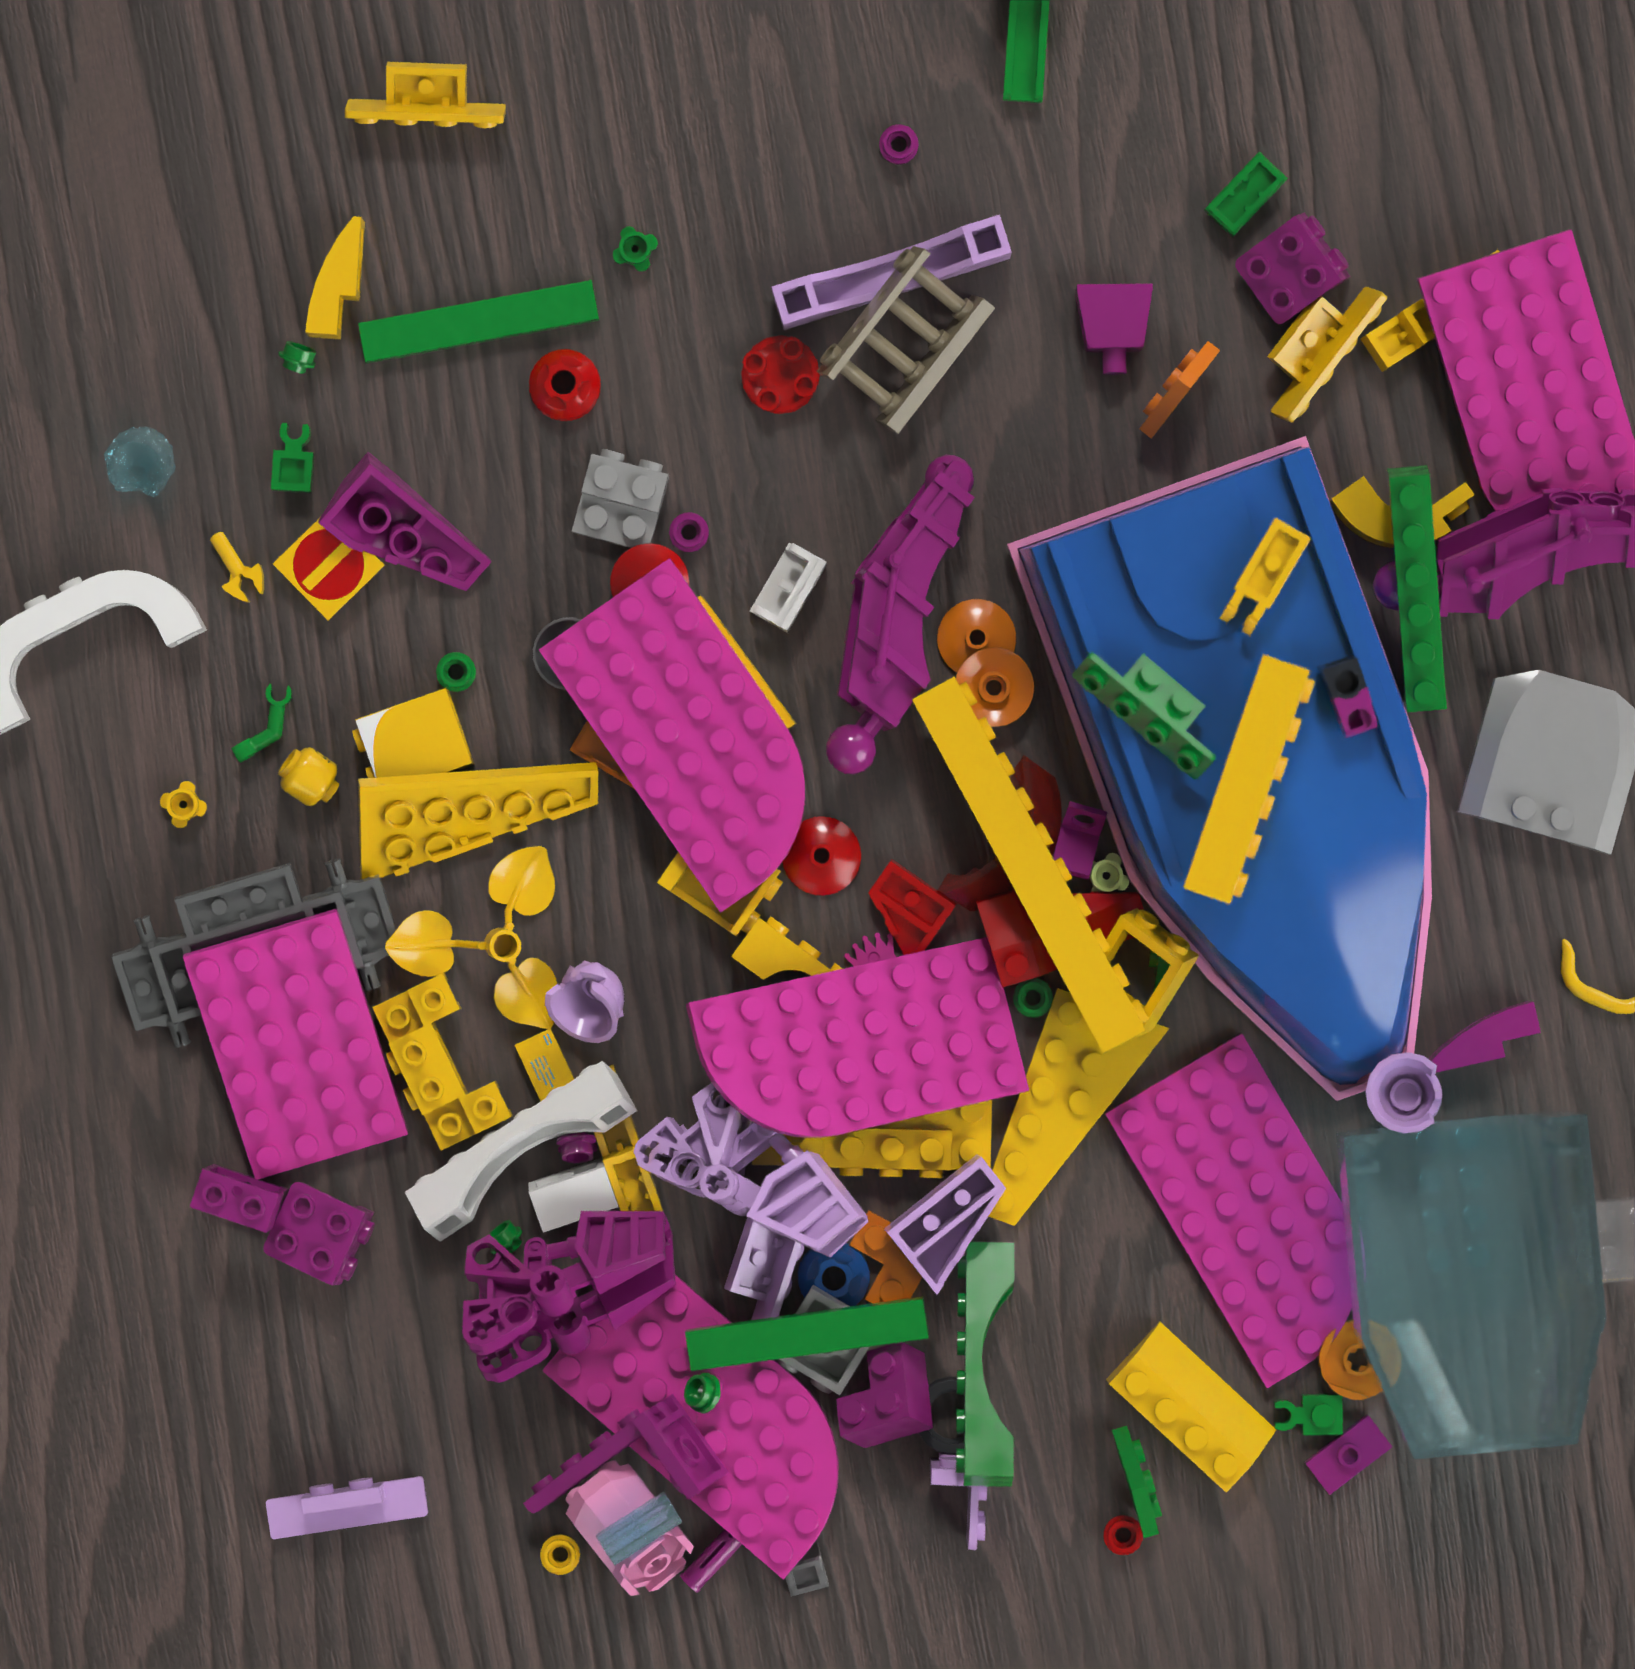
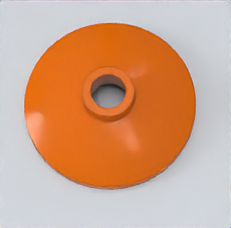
M971 599L958 603L945 614L938 628L937 644L944 662L957 673L963 662L979 650L996 647L1014 652L1016 631L1010 616L1000 606L988 600ZM975 630L981 631L985 636L984 642L981 645L972 644L969 638L971 632Z
M985 648L973 653L963 662L956 675L958 684L967 682L977 700V703L971 706L977 719L986 717L991 727H1000L1013 723L1026 712L1031 704L1034 694L1032 673L1020 656L1007 649ZM992 680L998 681L1001 685V692L995 696L990 695L986 690L987 683Z

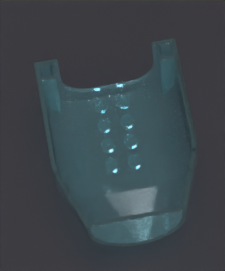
M1549 1111L1436 1120L1434 1124L1424 1130L1412 1133L1389 1130L1385 1126L1337 1132L1336 1142L1354 1334L1412 1458L1423 1459L1578 1444L1589 1396L1587 1393L1592 1370L1597 1362L1598 1356L1596 1353L1600 1335L1604 1331L1606 1323L1587 1114L1576 1111Z

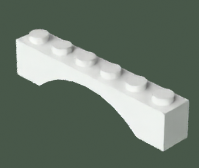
M601 1061L598 1064L586 1067L577 1078L565 1086L557 1087L550 1091L544 1100L532 1108L524 1109L517 1113L511 1122L499 1130H494L484 1135L478 1144L466 1152H461L451 1157L448 1164L433 1174H427L418 1179L413 1187L405 1191V1194L424 1230L441 1242L474 1219L479 1204L491 1184L510 1163L524 1152L546 1140L565 1134L579 1132L605 1133L635 1113L637 1109L618 1075L606 1063Z

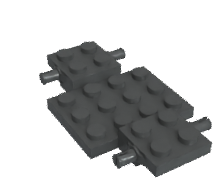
M341 858L334 859L336 872L332 860L324 864L332 885L324 891L304 896L302 900L291 863H287L175 897L184 933L170 937H156L149 915L143 916L142 919L139 917L133 920L141 942L133 948L113 953L111 958L135 1030L139 1031L152 1026H169L175 1044L174 1047H181L182 1043L183 1046L191 1043V1040L189 1039L184 1021L200 1016L201 1012L183 960L184 954L333 909L338 910L356 969H359L365 987L364 990L369 991L372 989L368 975H370L373 988L380 987L381 983L379 982L374 964L383 957L389 956L385 950V943L397 929L380 875L361 880H347Z

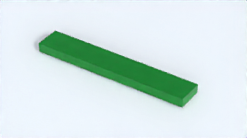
M592 280L361 322L358 323L364 358L367 364L599 321L593 283Z
M923 1297L686 1329L685 1336L691 1371L928 1339L929 1332Z

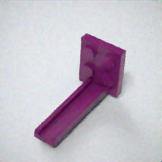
M672 1394L641 1414L636 1409L618 1422L621 1427L620 1431L611 1436L609 1431H606L588 1444L592 1452L584 1458L580 1453L575 1454L559 1466L564 1473L556 1479H553L549 1474L532 1486L531 1489L534 1495L523 1504L529 1512L537 1513L556 1501L641 1436L645 1438L650 1454L655 1459L660 1460L669 1472L672 1485L680 1493H684L688 1500L729 1472Z

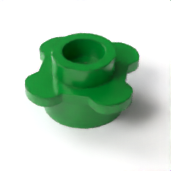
M631 226L623 228L620 232L622 239L620 240L619 247L613 251L614 261L618 264L627 263L633 265L639 272L646 271L650 267L649 257L651 252L658 246L657 238L652 234L645 236ZM635 245L639 247V251L637 253H634L631 250V248Z

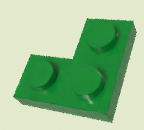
M1127 1426L1112 1430L1114 1441L1143 1537L1147 1538L1157 1535L1159 1531L1155 1518L1161 1517L1162 1512L1156 1496L1151 1472L1149 1469L1142 1471L1140 1467L1141 1463L1146 1462L1140 1439L1132 1441Z

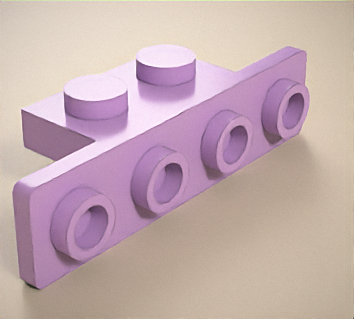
M747 1217L724 1289L757 1299L751 1320L779 1317L783 1301L791 1291V1276L796 1261L803 1254L804 1246L768 1230L762 1224Z
M422 1476L373 1483L372 1478H361L349 1481V1487L334 1489L333 1484H321L309 1487L310 1493L272 1498L266 1501L270 1536L272 1539L424 1517L428 1514L426 1491Z

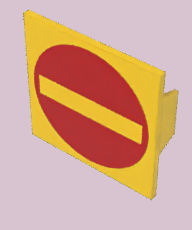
M318 519L273 565L329 621L385 565L373 554L365 551L359 552L346 546L318 523Z

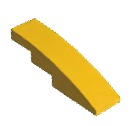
M1423 298L1361 338L1362 343L1382 372L1435 339Z
M610 1065L609 1067L616 1073L614 1065ZM630 1115L605 1133L594 1132L620 1211H663L651 1173L637 1164L634 1148L639 1140V1136L632 1116Z

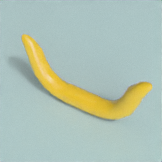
M1562 939L1561 975L1565 986L1573 995L1608 1012L1616 1014L1634 1013L1635 997L1618 999L1587 986L1579 980L1575 973V953L1568 940Z

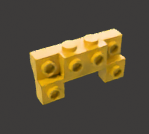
M445 973L372 1007L389 1041L388 1045L391 1052L386 1053L389 1064L395 1075L403 1074L408 1085L407 1088L403 1089L404 1095L413 1111L419 1109L422 1116L424 1115L441 1151L513 1116L498 1089L499 1086L496 1080L468 1093L435 1025V1021L462 1009L452 993Z

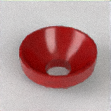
M558 349L549 352L540 358L531 371L529 379L531 399L540 412L553 420L573 421L588 414L599 399L601 379L598 370L586 355L578 351ZM560 371L570 372L575 377V387L568 394H559L552 388V379Z

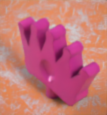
M876 933L874 936L876 938L875 948L868 940V937L863 936L865 952L858 947V944L854 943L852 947L855 949L857 959L850 957L848 953L844 957L853 966L894 958L896 955L894 954L893 937L891 933L887 935L889 940L886 946L880 938V934Z

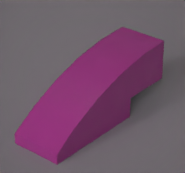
M1526 1001L1503 1008L1478 1019L1457 1032L1428 1058L1437 1065L1436 1073L1504 1058L1505 1052L1502 1041L1541 1033L1534 1002Z

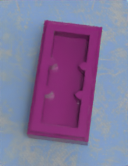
M1366 1414L1345 1430L1343 1435L1336 1437L1304 1463L1327 1493L1331 1495L1390 1450L1392 1445L1370 1416Z

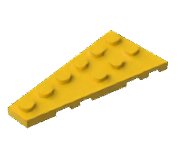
M596 762L358 779L360 880L378 874L380 878L393 873L397 877L410 872L409 868L429 860L436 863L492 843V838L510 831H513V834L528 830L527 825L546 818L556 820L598 804Z
M1059 988L1056 989L1052 1005L1048 1011L1026 1072L1029 1091L1018 1095L992 1167V1171L1006 1187V1190L988 1217L1013 1226L1017 1224L1170 1028L1156 1024L1152 1031L1138 1038L1134 1037L1103 1054L1071 993Z

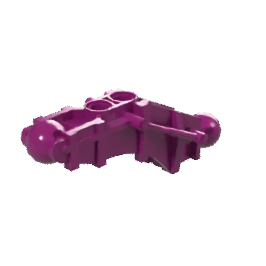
M945 454L935 458L929 464L925 472L924 483L904 511L894 519L856 570L855 578L851 582L854 587L844 641L845 646L837 696L862 715L855 724H846L834 730L826 746L829 762L836 770L844 774L855 775L864 772L872 764L876 755L874 737L880 729L887 731L896 728L900 719L912 704V699L916 698L920 691L925 689L931 681L923 649L922 625L923 617H928L934 606L926 601V595L940 559L947 548H953L960 539L957 536L963 508H967L975 498L970 494L974 486L972 468L966 460L956 455Z
M1550 488V490H1542V493L1502 511H1495L1488 514L1484 519L1438 538L1436 566L1440 617H1447L1448 612L1486 613L1488 619H1500V616L1519 598L1550 579L1551 584L1564 585L1565 573L1591 565L1624 562L1626 568H1635V491L1622 489L1621 494L1606 491H1575L1573 489L1563 491L1562 488ZM1395 561L1387 562L1377 571L1373 581V592L1377 600L1384 607L1399 611Z

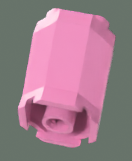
M617 1461L605 1463L595 1476L583 1485L573 1488L566 1497V1502L569 1504L566 1515L630 1596L640 1594L636 1588L644 1586L649 1592L658 1590L684 1569L686 1561L682 1556L685 1550L691 1554L694 1547L630 1464L620 1466Z

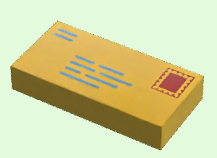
M551 1028L515 1045L540 1101L544 1100L553 1089L565 1086L575 1079Z

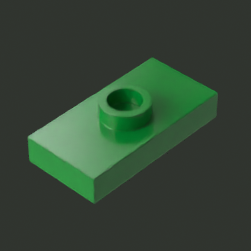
M1259 151L1212 200L1204 211L1233 238L1288 178Z

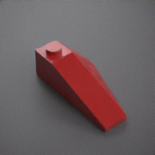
M1015 890L976 901L1002 988L1057 970ZM1091 891L1090 893H1081L1092 913L1086 916L1085 919L1092 932L1100 928L1105 939H1107L1121 915L1137 908L1144 910L1138 892ZM1128 934L1124 941L1133 938V936Z

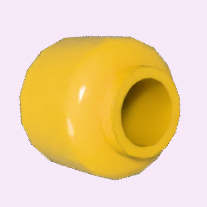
M311 747L304 748L301 751L294 749L285 759L278 772V775L282 777L281 788L306 806H313L320 800L327 803L339 787V783L335 781L337 765Z

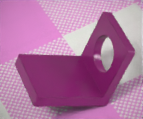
M1070 801L1060 827L1053 859L1055 861L1062 857L1072 876L1087 880L1091 873L1098 840L1108 812ZM1086 815L1093 818L1095 822L1083 823L1075 819L1074 816Z

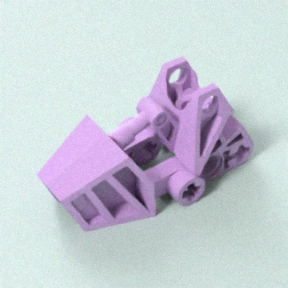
M712 1083L692 1096L699 1120L687 1130L684 1125L679 1126L674 1118L666 1117L636 1143L634 1154L637 1164L661 1180L696 1196L708 1197L735 1215L747 1216L762 1224L768 1230L825 1256L832 1257L869 1222L865 1212L818 1153L803 1152L798 1145L793 1146L783 1134L766 1129L756 1123L752 1124L751 1120L747 1119L731 1105L725 1108L727 1101L721 1094L713 1100V1095L717 1089ZM772 1146L782 1156L781 1160L785 1165L767 1175L760 1187L744 1177L745 1167ZM647 1147L653 1149L649 1157L644 1154ZM660 1157H670L672 1160L667 1165L659 1161ZM691 1159L692 1161L687 1165V1160ZM680 1164L686 1167L683 1174L678 1172ZM699 1169L697 1176L692 1179L695 1171Z

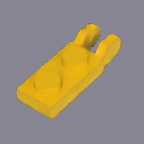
M1275 517L1234 586L1235 592L1221 614L1220 619L1226 623L1233 619L1238 610L1239 603L1243 596H1246L1258 603L1243 624L1242 632L1250 636L1264 611L1270 609L1311 538Z

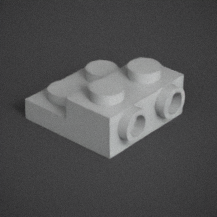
M602 449L600 456L591 454L572 533L627 548L639 544L652 543L669 480V475L662 473L663 465L640 459L639 466L623 462L624 454L607 449Z
M812 1285L795 1314L850 1306ZM869 1347L783 1358L776 1361L789 1372L797 1373V1371H800L810 1377V1382L817 1389L828 1394L833 1391L841 1395Z

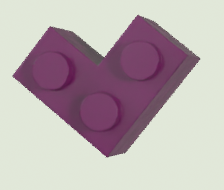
M904 1342L892 1343L867 1351L870 1389L836 1399L840 1437L863 1448H868L932 1429L933 1423L925 1353Z

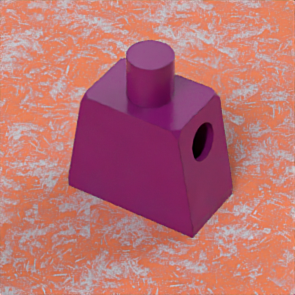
M1153 283L1077 284L1075 298L1085 351L1103 352V374H1127L1126 352L1142 351Z

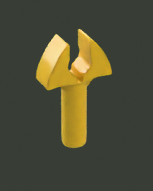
M223 532L215 533L210 538V541L230 572V580L222 585V588L235 598L250 603L246 594L241 590V576L252 579L258 592L263 594V569L260 564H256L252 568L244 566Z

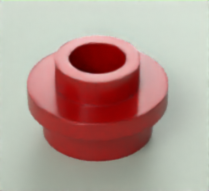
M1118 1515L1111 1518L1105 1525L1103 1538L1106 1546L1113 1553L1129 1555L1140 1547L1143 1541V1534L1136 1519L1128 1515ZM1122 1527L1130 1530V1537L1124 1542L1118 1541L1115 1537L1116 1531Z

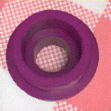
M901 124L888 127L882 133L879 140V149L883 158L896 165L910 162L917 154L919 147L916 133L908 126ZM903 139L906 142L905 150L902 152L894 151L891 147L893 140Z
M687 512L678 515L672 521L669 536L677 549L683 552H695L706 544L709 529L706 521L700 515ZM691 525L696 528L697 535L694 539L686 540L682 537L681 532L685 526Z

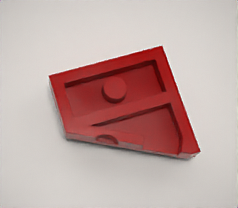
M893 859L890 860L868 892L877 910L882 914L892 937L894 936L904 955L925 951L957 905V903Z

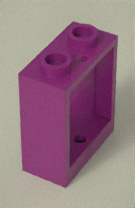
M213 1164L202 1169L189 1207L266 1233L272 1230L289 1189Z

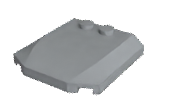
M1542 670L1494 678L1456 812L1611 855L1635 771V708L1616 691Z

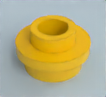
M558 1534L551 1536L544 1542L541 1548V1562L545 1569L553 1574H567L575 1569L580 1560L579 1546L573 1538L567 1535ZM557 1547L565 1548L568 1552L567 1559L564 1561L556 1560L553 1556V1550Z

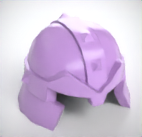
M584 960L583 963L575 968L570 965L562 979V983L555 985L546 992L545 1006L551 1019L568 1035L584 1042L601 1043L613 1037L617 1031L618 1019L624 1016L623 986L613 971L598 962Z
M1410 1052L1392 1054L1379 1062L1369 1075L1366 1087L1367 1104L1375 1119L1389 1130L1401 1133L1419 1132L1434 1124V1116L1438 1113L1442 1103V1088L1439 1079L1435 1075L1437 1065L1425 1056Z

